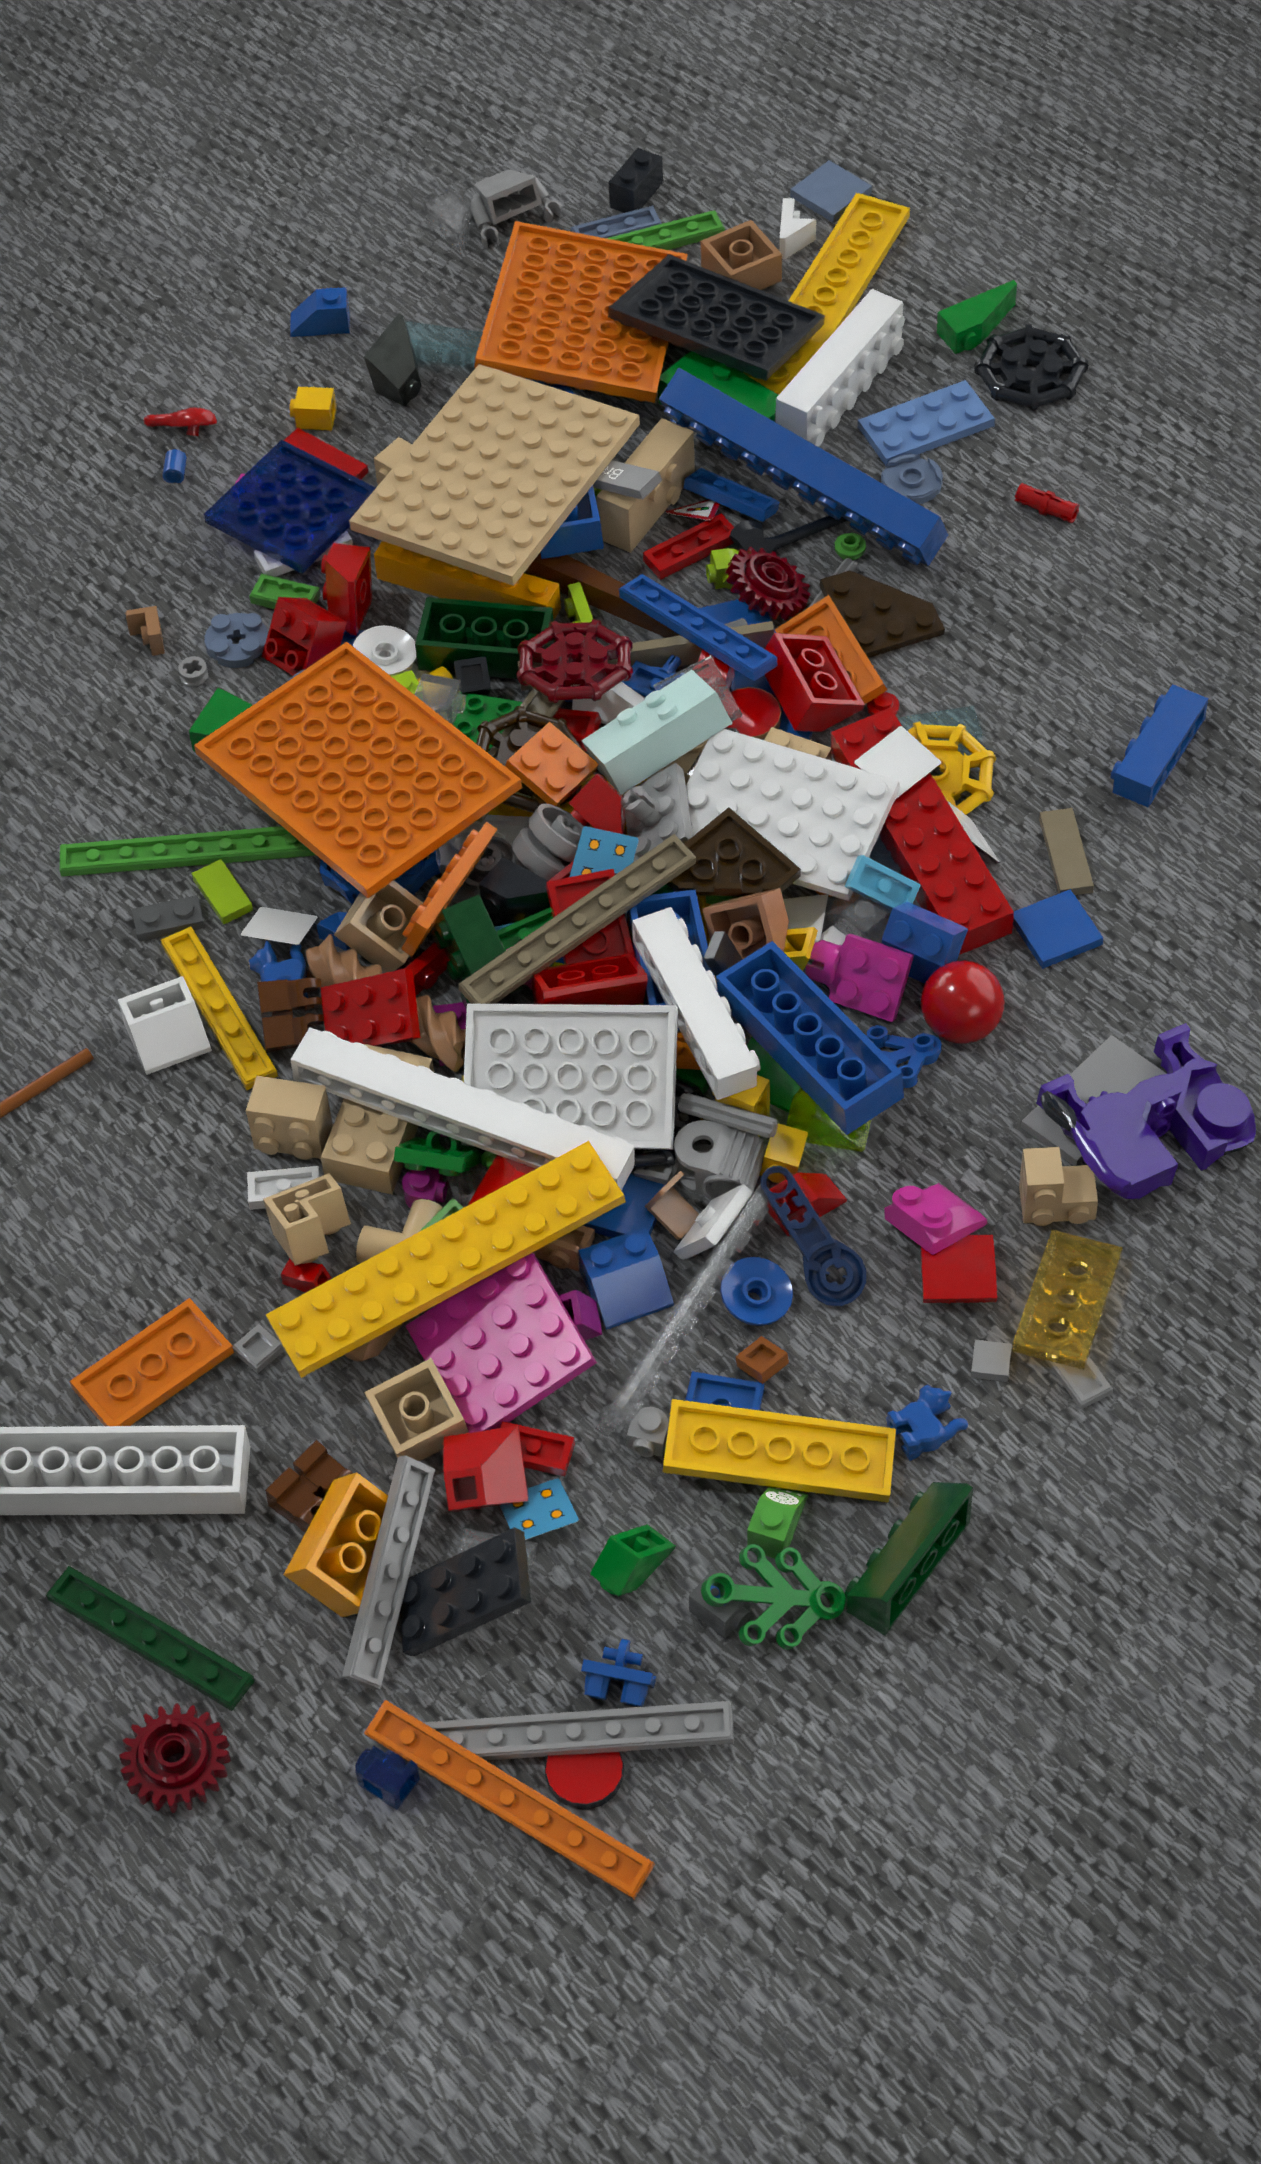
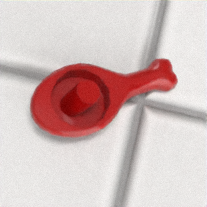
M192 407L169 414L147 415L144 418V424L149 427H187V435L199 436L200 426L217 424V418L208 409Z

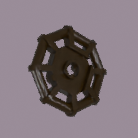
M516 706L514 711L489 722L483 721L477 728L479 734L476 744L487 753L490 744L498 748L495 759L504 766L507 760L537 733L528 730L527 724L543 728L547 723L551 722L582 749L567 727L566 720L563 718L558 720L528 711L524 706ZM516 725V730H513L507 737L499 733V731ZM521 782L522 788L517 792L531 796V798L514 793L501 803L534 813L541 804H547L523 782ZM582 785L559 806L570 802L579 793Z

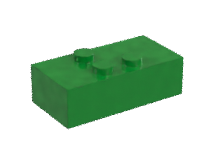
M690 351L660 376L658 403L661 405L662 403L659 400L661 394L677 369L681 368L776 423V398L779 395L741 371L729 368L723 363L702 357L698 353Z

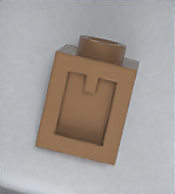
M152 606L126 611L130 636L142 634L143 644H150L152 656L165 654L157 607Z

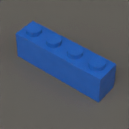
M1172 684L1166 695L1161 694L1156 701L1153 715L1151 717L1147 716L1144 719L1140 728V735L1137 739L1132 738L1129 742L1124 760L1122 762L1118 760L1113 767L1110 776L1114 780L1112 793L1149 808L1205 720L1208 698Z

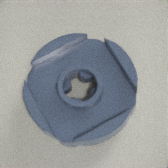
M256 613L218 614L212 618L211 626L205 633L207 654L224 667L240 668L254 663V659L262 655L268 635L267 628L262 623L261 617ZM234 637L244 638L240 639L238 644H233L231 640Z

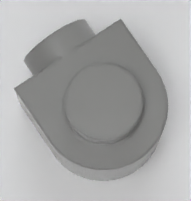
M644 1407L638 1410L633 1415L627 1432V1449H631L634 1453L643 1457H652L653 1455L663 1457L669 1426L666 1414L655 1407Z

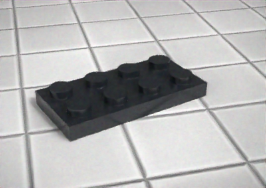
M514 1527L409 1577L400 1609L403 1653L409 1656H417L531 1603L525 1532Z

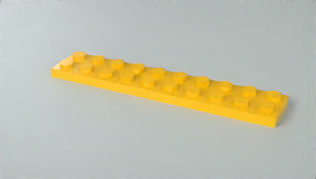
M856 193L788 300L825 315L823 326L767 381L754 378L748 373H743L779 395L852 312L909 219L910 208Z
M587 1141L265 1315L299 1376L302 1378L625 1203V1196L591 1143Z

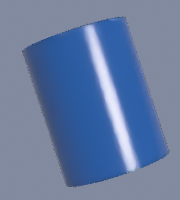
M173 449L166 453L162 477L167 483H181L184 480L187 460L184 452Z

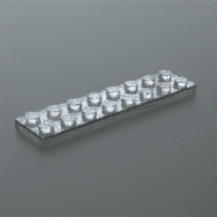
M761 1185L752 1193L751 1198L719 1242L711 1248L593 1429L594 1432L607 1438L614 1430L620 1433L628 1421L631 1422L643 1406L641 1400L646 1393H650L660 1380L662 1375L659 1372L665 1364L668 1365L680 1348L678 1343L683 1336L689 1334L698 1321L696 1315L713 1298L717 1291L714 1289L715 1286L729 1273L734 1265L732 1260L737 1253H740L751 1239L752 1235L750 1232L755 1225L758 1226L768 1213L770 1208L765 1205L768 1198L763 1192Z

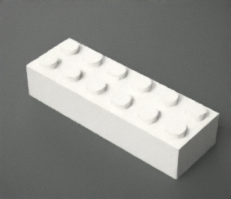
M871 289L776 398V423L819 447L828 430L836 428L841 415L846 409L851 410L858 395L862 391L866 392L869 389L872 379L876 374L883 373L888 360L893 355L900 353L904 344V339L902 338V327L905 321L903 302Z

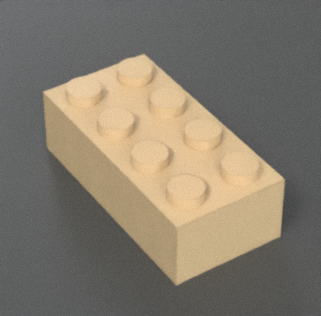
M368 1044L365 1045L373 1051L384 1055H394L401 1061L414 1066H424L434 1072L432 1058ZM344 1098L321 1155L324 1175L330 1173L338 1183L393 1194L404 1165L402 1162L394 1161L395 1147L414 1138L418 1125Z

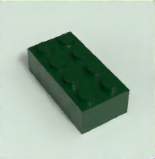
M426 597L415 642L418 670L434 671L443 666L449 673H454V661L486 656L489 677L517 679L518 661H520V655L517 651L519 644L524 640H530L549 627V623L554 621L553 608ZM553 640L541 648L546 649L553 644Z

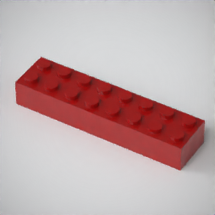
M890 707L832 731L831 748L832 757L835 762L860 769L854 763L855 760L899 726H902L892 708ZM928 773L895 799L880 831V838L886 849L891 852V857L895 864L899 865L901 874L921 884L915 897L920 907L968 928L959 953L961 955L1011 934L1014 911L931 773Z

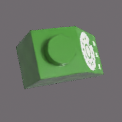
M768 1487L759 1498L747 1529V1546L757 1544L762 1547L765 1556L775 1559L780 1551L790 1546L808 1494L790 1489Z

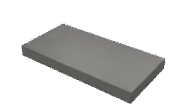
M1111 1035L1070 1076L1074 1080L1078 1097L1087 1104L1089 1103V1097L1094 1096L1097 1098L1102 1091L1127 1094L1139 1082L1166 1073ZM1039 1105L1022 1120L1021 1128L1047 1147H1059L1061 1157L1073 1166H1078L1084 1160L1076 1142L1068 1138L1063 1133L1061 1127Z

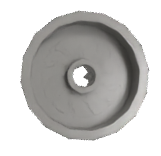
M541 804L528 820L529 827H524L512 842V849L527 869L549 881L574 861L584 826L567 811L551 804Z

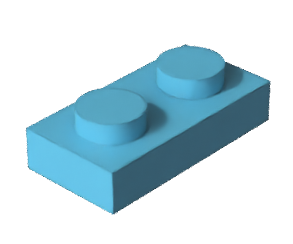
M858 855L844 887L892 910V908L907 901L913 904L921 884L864 855Z

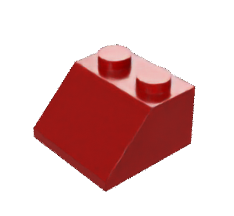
M333 543L328 555L323 556L321 563V572L326 574L323 600L327 601L329 612L347 622L345 630L350 635L357 636L372 602L370 547Z

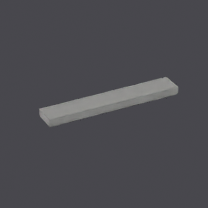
M400 1456L397 1459L342 1674L343 1678L372 1690L381 1689L435 1473L434 1468L408 1456Z

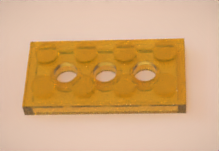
M1052 1230L1013 1340L1012 1351L1084 1370L1122 1257L1123 1247ZM1079 1266L1087 1272L1083 1275H1074L1068 1269ZM1069 1294L1076 1297L1077 1301L1068 1304L1060 1301L1059 1297ZM1053 1323H1062L1068 1329L1063 1332H1055L1048 1326Z

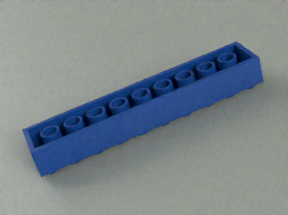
M681 368L677 369L659 398L665 408L663 412L671 418L670 422L697 433L695 437L708 446L714 443L722 448L721 452L728 458L736 461L739 457L746 461V466L754 473L762 476L765 472L772 476V482L780 488L788 490L791 487L798 491V497L806 503L814 505L817 502L824 506L823 511L832 518L839 520L843 517L851 522L849 525L851 528L862 535H866L867 532L877 537L876 542L888 550H892L893 547L903 552L902 557L914 565H918L921 562L929 566L948 537V532L942 519L937 514Z

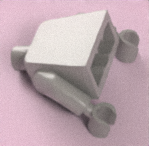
M505 170L474 184L476 193L472 196L470 210L478 229H482V245L487 249L488 239H494L496 244L499 245L498 230L490 226L491 223L497 224L541 204L544 206L543 219L546 222L552 223V213H555L559 218L561 217L560 202L549 199V193L534 175L514 170Z

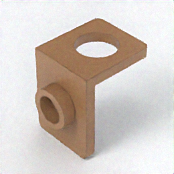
M681 1171L645 1205L647 1210L677 1240H680L690 1230L699 1215L673 1188L684 1175Z

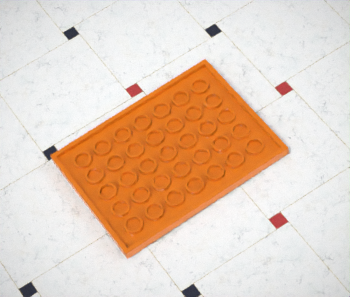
M515 221L475 357L474 368L481 364L522 378L544 381L548 384L565 385L579 390H591L610 396L617 395L637 401L655 403L668 341L650 336L646 332L631 326L622 325L620 322L608 318L609 307L668 254L687 261L688 254Z
M348 642L333 650L194 745L196 755L367 898H370L522 788L521 779Z

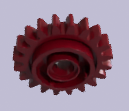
M749 547L747 552L740 549L738 554H734L725 571L729 575L726 582L733 585L730 591L739 593V601L746 602L750 610L755 609L759 611L761 616L769 612L773 620H776L778 615L785 621L789 616L795 617L804 610L808 603L807 600L811 596L807 592L810 585L802 582L805 576L797 574V566L790 565L786 557L781 558L774 551L766 553L763 548H760L757 553L752 547Z
M175 1703L173 1712L170 1715L166 1714L165 1709L160 1706L158 1707L159 1717L157 1719H153L147 1713L143 1715L146 1723L144 1728L134 1724L131 1726L135 1739L124 1738L122 1741L128 1752L119 1754L120 1761L125 1766L120 1771L123 1779L129 1781L127 1783L129 1792L131 1794L138 1793V1798L142 1805L152 1799L155 1811H159L163 1804L168 1802L171 1813H175L178 1803L184 1802L185 1807L188 1810H192V1798L197 1797L201 1802L206 1803L207 1797L204 1790L208 1788L218 1792L220 1788L215 1777L227 1778L228 1776L226 1767L222 1765L231 1762L229 1751L225 1750L229 1747L227 1736L221 1735L223 1730L219 1722L211 1724L212 1719L209 1712L203 1713L198 1718L194 1705L187 1710L186 1714H182L179 1703ZM173 1754H184L177 1762H167V1759Z

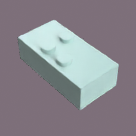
M690 670L661 690L651 692L645 697L644 701L633 708L623 710L616 719L581 741L590 757L599 764L597 770L622 795L731 725L732 721L716 691L693 670Z

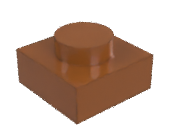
M763 1336L759 1337L735 1356L737 1367L762 1384L789 1364L788 1353Z

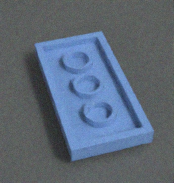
M966 380L858 420L859 430L885 466L890 460L900 455H918L993 427L995 424V418Z

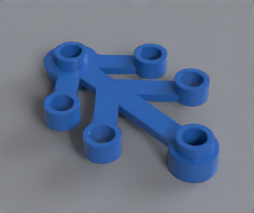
M880 1025L872 1026L867 1030V1037L878 1048L885 1046L899 1049L894 1052L882 1051L896 1066L909 1060L907 1065L899 1067L903 1075V1088L915 1086L918 1082V1074L922 1066L937 1061L942 1051L940 1039L927 1033L918 1034L913 1038L888 1035L887 1029Z

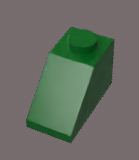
M648 1524L612 1535L605 1544L590 1575L600 1582V1586L610 1594L621 1596L633 1592L670 1555L676 1545Z

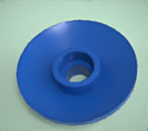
M747 1257L734 1262L726 1270L721 1280L720 1294L725 1307L735 1318L746 1324L763 1326L775 1323L787 1313L792 1303L793 1288L788 1275L776 1263L765 1258ZM748 1293H756L759 1295L760 1300L750 1298Z

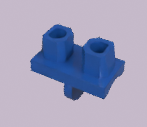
M621 1639L618 1649L604 1647L602 1658L616 1661L615 1665L583 1659L581 1671L586 1674V1696L607 1700L612 1679L624 1682L621 1703L642 1707L649 1687L654 1688L657 1677L653 1676V1673L626 1668L627 1663L641 1666L643 1654L630 1652V1640Z

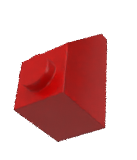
M797 1172L792 1175L819 1218L847 1202L845 1196L827 1174ZM787 1180L780 1182L769 1190L774 1193L783 1192L787 1188ZM794 1190L785 1198L776 1200L779 1207L784 1202L789 1206L790 1213L787 1216L789 1221L794 1219L799 1223L804 1221L802 1216L806 1212L803 1206L796 1208L791 1201L792 1197L797 1196ZM768 1202L767 1212L785 1234L790 1236Z

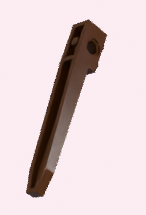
M539 553L524 572L528 575L559 583L560 592L568 595L569 584L580 582L589 605L665 638L680 636L620 598L619 588L624 586V583L568 555L542 559L541 553Z

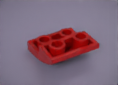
M968 1235L934 1255L920 1246L923 1303L997 1302L993 1235Z

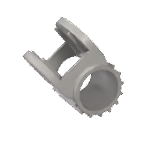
M700 1120L689 1123L678 1132L674 1141L675 1155L680 1162L676 1174L680 1171L684 1174L680 1178L679 1183L686 1190L706 1196L711 1200L742 1184L748 1187L753 1194L762 1168L767 1145L763 1143L764 1139H760L756 1134L716 1122ZM701 1139L711 1142V1145L701 1144L693 1146L696 1141Z

